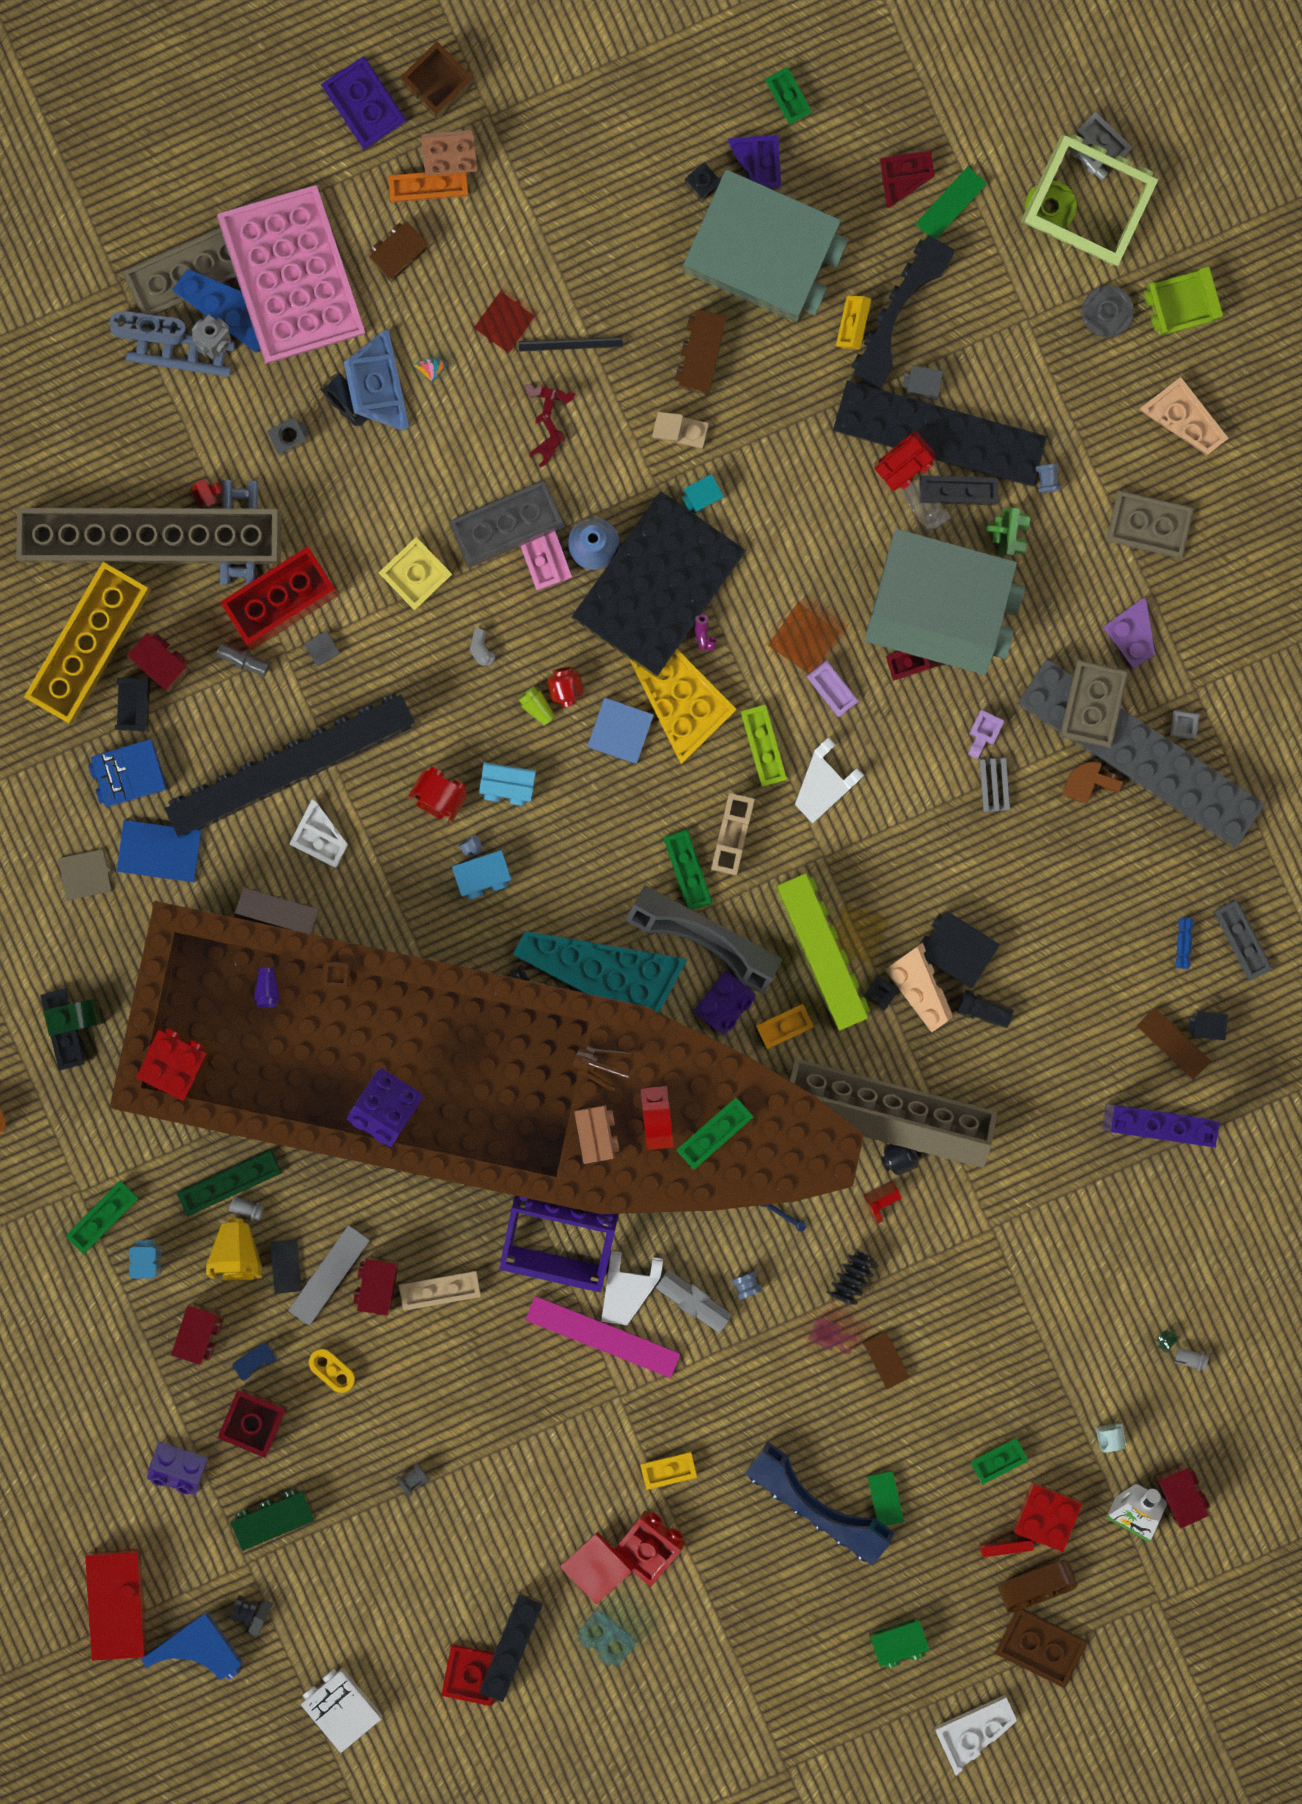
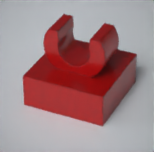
M205 479L196 482L190 488L199 509H210L216 503L214 498L223 492L219 482L208 486Z

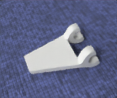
M827 738L815 750L795 803L812 823L864 776L856 768L846 779H842L824 760L823 757L836 745L830 738Z
M611 1251L601 1322L628 1325L659 1281L663 1258L653 1257L650 1275L621 1272L619 1269L622 1252Z

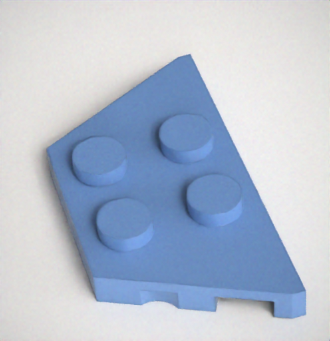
M385 330L346 359L344 367L354 413L396 429L405 430L409 428L389 330Z

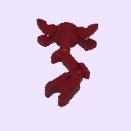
M525 384L524 388L531 398L537 396L545 398L543 412L536 418L535 423L538 424L543 421L550 437L529 454L530 458L536 453L543 455V461L538 465L541 468L555 454V449L560 440L565 442L563 432L556 429L551 419L553 402L560 399L565 404H568L576 398V394L574 392L565 394L562 390L540 386L534 388L533 385Z

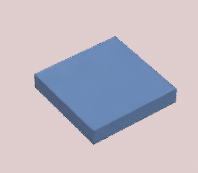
M604 698L587 747L637 764L654 715Z

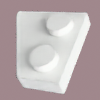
M311 800L290 845L337 868L348 844L318 803Z

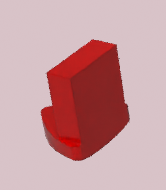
M893 1181L864 1195V1199L877 1224L884 1221L879 1210L902 1199Z

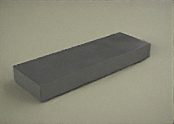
M1237 899L1213 911L1248 981L1273 969Z

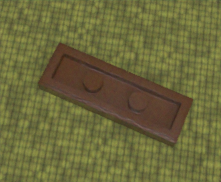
M1155 1007L1136 1025L1192 1080L1211 1062L1204 1053Z

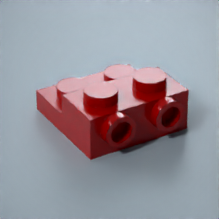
M166 1027L165 1031L158 1030L136 1078L184 1101L208 1053L202 1051L204 1046L191 1039L189 1043H186L179 1039L181 1034Z
M644 1511L614 1549L633 1567L634 1570L632 1572L651 1587L681 1552L686 1542L682 1540L683 1535L677 1529L671 1528L669 1530L662 1524L663 1520L658 1514L654 1512L649 1514L647 1511Z

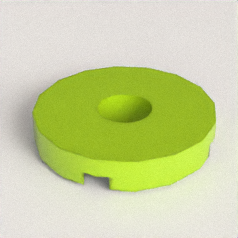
M1052 180L1036 216L1064 229L1069 226L1076 215L1077 202L1071 189L1060 181ZM1037 185L1031 189L1028 196L1026 197L1024 208L1025 211L1030 203V200L1036 190ZM1054 200L1058 205V210L1052 214L1047 213L1043 207L1045 201Z

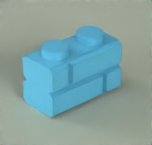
M484 762L479 794L484 795V800L499 802L500 797L510 799V804L525 806L526 802L532 801L536 771Z

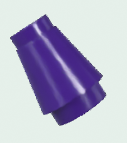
M274 968L258 969L254 1000L257 1001V1007L269 1008L278 1006V1000L281 998Z

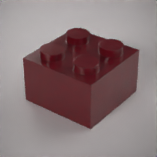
M147 632L127 654V657L163 689L172 693L191 671L187 667L189 661L176 650L173 653L167 649L170 644L159 634L155 633L152 636Z
M368 1256L365 1261L360 1262L357 1278H361L362 1282L361 1287L355 1289L353 1304L358 1305L357 1311L386 1316L391 1313L399 1261Z
M194 1302L188 1304L171 1356L198 1365H202L206 1360L209 1361L216 1344L212 1343L213 1337L220 1333L224 1319L220 1318L222 1312Z
M239 1387L217 1438L266 1458L288 1407Z
M1180 1463L1153 1475L1164 1500L1167 1502L1172 1518L1180 1529L1209 1516L1206 1509L1210 1508V1504L1205 1494L1201 1490H1197L1196 1485L1200 1483L1191 1467L1187 1468L1183 1463Z

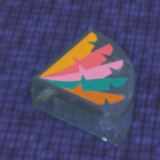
M428 357L417 361L412 367L433 384L449 366V363L440 358Z

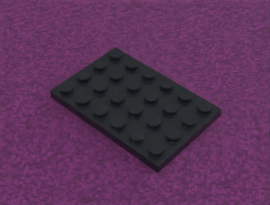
M660 491L571 618L657 678L694 626L696 616H700L746 550Z

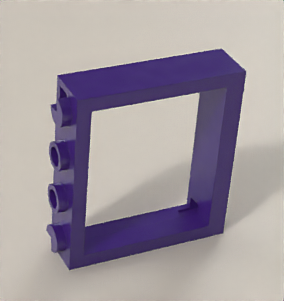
M1106 1104L1102 1129L1113 1133L1216 1148L1220 1121Z
M515 1196L499 1270L601 1293L619 1214H598ZM519 1213L606 1233L600 1264L596 1265L513 1246ZM507 1258L514 1259V1263L508 1262ZM591 1277L598 1278V1282L591 1281Z

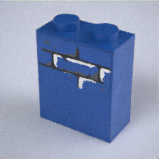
M151 739L92 756V763L88 764L92 778H97L100 787L96 789L99 803H104L107 808L168 791L156 747Z

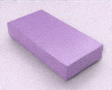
M827 660L806 675L838 717L859 701Z

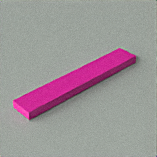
M538 1296L534 1297L526 1317L528 1322L669 1378L672 1377L681 1354Z

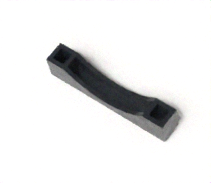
M929 235L925 241L919 240L913 252L917 257L913 264L909 262L906 264L901 274L905 278L900 287L895 285L888 298L892 300V303L888 310L885 308L881 310L876 322L880 323L876 332L870 331L864 342V345L867 346L863 356L858 353L851 366L855 369L854 377L881 390L894 365L891 353V336L899 311L919 288L932 280L942 277L956 251L955 249Z

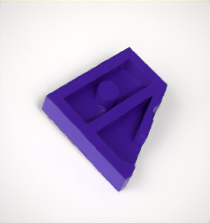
M778 135L728 138V144L749 180L769 189L782 188Z

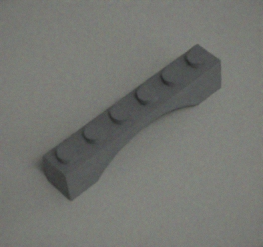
M644 885L625 920L647 933L673 934L703 945L726 962L741 983L763 995L782 961V958L646 885Z

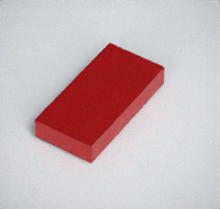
M1028 1538L979 1544L980 1554L983 1557L1034 1550L1033 1540Z

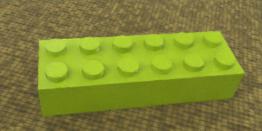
M805 873L777 885L776 889L837 1030L840 1031L868 1019L866 1013L870 1012V1008L865 997L859 998L856 989L860 985L855 974H849L846 968V964L850 962L845 950H839L835 941L839 939L834 925L828 926L825 916L829 915L823 900L818 902L815 892L819 890L813 876L808 878Z

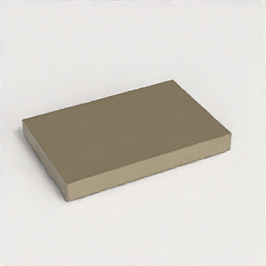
M1118 490L1106 542L1182 559L1194 507Z
M1077 660L1059 737L1111 748L1129 671Z

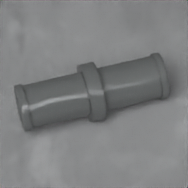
M226 642L220 644L216 657L236 664L238 669L242 670L245 668L261 675L263 678L266 676L271 662L251 655L249 650L244 649L242 651L226 644Z

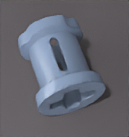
M1059 464L1036 467L1040 478L1041 488L1038 489L1039 493H1051L1062 490V486H1059L1057 475Z

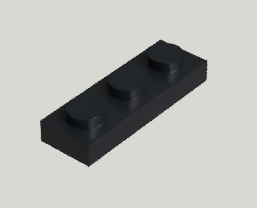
M927 475L919 477L920 503L994 506L998 504V478Z
M66 988L40 995L44 1010L70 1004ZM77 1030L50 1036L59 1071L85 1064Z

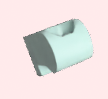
M1122 1422L1096 1427L1100 1451L1105 1453L1126 1448Z

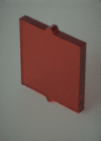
M500 291L474 326V329L488 338L490 344L494 343L509 353L535 316L520 306L519 301H513Z

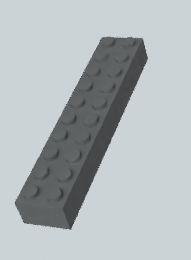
M1046 659L1016 705L1060 733L1073 676ZM1120 708L1111 748L1069 739L1232 848L1238 846L1265 805V803L1122 708Z

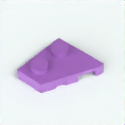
M1145 598L1103 627L1132 669H1135L1155 654Z

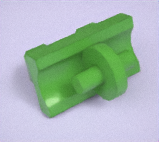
M1018 508L1003 509L1002 517H995L994 526L986 527V532L993 533L992 543L998 544L996 554L998 556H1014V554H1024L1026 552V540L1017 539L1016 537L1018 529H1028L1030 516L1020 513Z

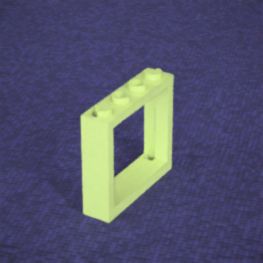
M1075 134L1061 135L1021 222L1111 265L1118 266L1158 179L1152 177L1154 172L1140 166L1137 170L1129 166L1130 161L1116 155L1114 159L1105 155L1107 150L1093 144L1092 147L1082 144L1084 139ZM1068 147L1145 183L1114 252L1036 216Z

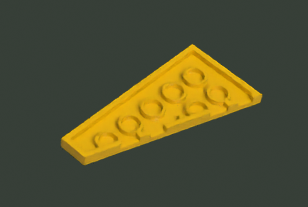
M678 649L657 678L630 660L680 764L684 763L737 710Z

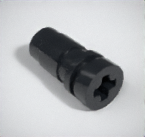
M966 989L961 996L957 1008V1014L963 1016L968 1014L971 1019L976 1017L981 1019V1021L1008 1028L1014 1012L1012 1008L989 999H984L980 994L975 996L974 992Z

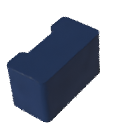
M265 1341L236 1360L232 1366L241 1380L245 1381L253 1375L252 1371L264 1363L270 1364L275 1361L277 1355L270 1344Z

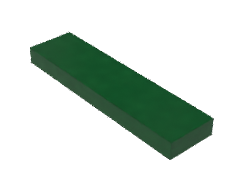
M269 1150L176 1194L188 1217L283 1172L273 1150Z

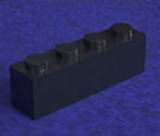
M518 1592L479 1688V1693L504 1702L543 1606L542 1601Z

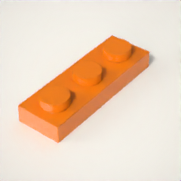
M425 172L388 175L391 203L468 197L466 172L427 176Z

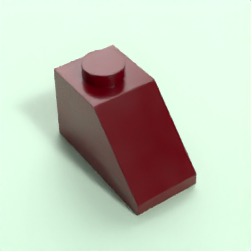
M901 651L886 656L893 681L947 665Z

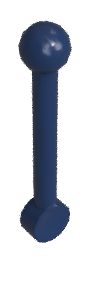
M772 1204L760 1205L761 1207L769 1208L795 1225L798 1231L805 1230L806 1224L803 1221L795 1220Z

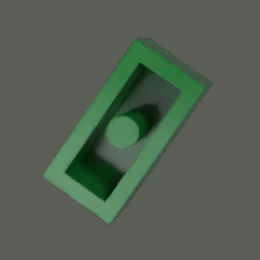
M919 1617L869 1633L879 1666L885 1665L886 1669L900 1665V1660L908 1657L911 1660L920 1659L926 1656L925 1652L930 1651Z

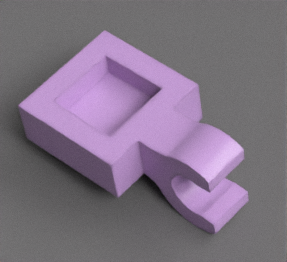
M980 710L969 733L976 738L968 755L977 759L985 743L993 745L1004 720Z

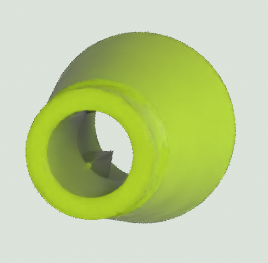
M534 686L518 699L521 703L520 707L541 722L543 726L555 717L541 690L537 691Z

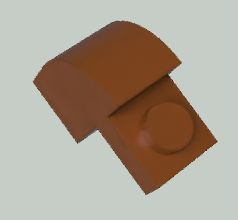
M1089 762L1076 767L1069 774L1061 796L1087 804L1094 785L1118 793L1123 782L1117 780L1118 775L1103 771L1102 775L1098 774L1101 763Z

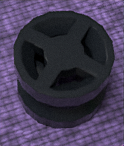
M238 1595L230 1620L244 1621L245 1625L250 1626L259 1601L245 1600L244 1596Z

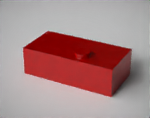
M307 546L226 597L220 603L242 639L252 651L333 600L339 594L313 552Z
M141 1549L88 1552L85 1555L92 1661L145 1657L147 1654Z

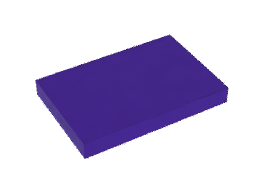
M365 56L321 84L363 150L368 149L407 123L406 118Z

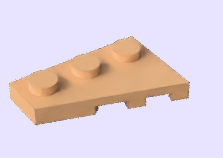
M1181 377L1139 409V411L1206 455L1229 439Z
M921 943L886 968L885 971L929 1030L933 1032L948 1022L953 1015L942 988L936 985L933 978L934 969L932 964L927 963L924 956L926 950L923 943Z

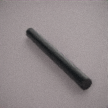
M604 337L518 341L519 352L623 347V338Z

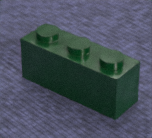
M297 1488L291 1489L283 1493L284 1498L274 1502L273 1498L259 1503V1508L250 1512L249 1508L235 1513V1518L231 1520L230 1524L241 1550H247L314 1522L316 1516L305 1489L299 1492Z

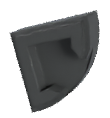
M265 1599L264 1601L262 1600L248 1630L250 1634L258 1636L273 1604L272 1602Z

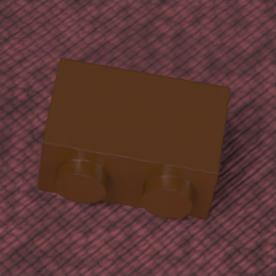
M408 221L403 225L398 223L389 232L391 236L384 243L380 240L370 249L372 253L369 256L371 262L391 283L429 249V244Z

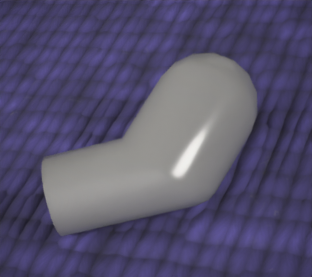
M474 628L470 652L478 664L491 666L495 661V655L489 652L484 645L487 631Z

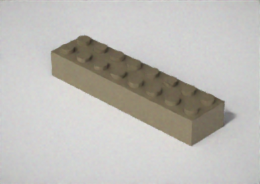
M795 1058L789 1081L819 1098L864 1134V1137L966 1163L971 1166L985 1167L993 1140L997 1117L996 1111Z

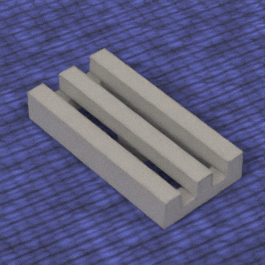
M1006 758L979 760L983 812L1010 810ZM996 764H1001L1004 805H999ZM986 765H991L994 806H989Z

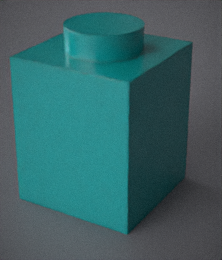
M712 474L684 488L686 495L682 497L688 510L694 509L696 514L724 499Z

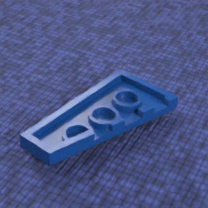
M187 269L172 291L205 316L210 315L215 320L217 318L223 320L228 325L229 333L257 353L260 346L242 292Z

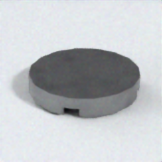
M1105 285L1096 287L1087 295L1082 305L1081 314L1083 322L1090 332L1099 337L1110 338L1120 335L1128 328L1133 319L1134 309L1131 298L1124 290L1117 286Z

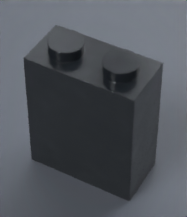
M946 911L944 915L939 913L931 925L935 928L930 937L925 935L919 945L923 943L925 947L924 956L926 961L973 989L1000 944L950 912Z

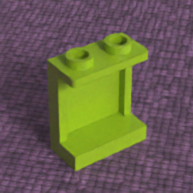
M1209 266L1186 275L1157 283H1148L1146 286L1147 290L1144 291L1147 306L1152 305L1154 315L1151 316L1154 331L1159 330L1160 336L1218 321L1223 317Z

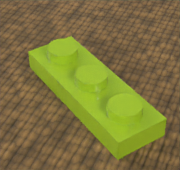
M766 704L741 711L761 787L787 780Z

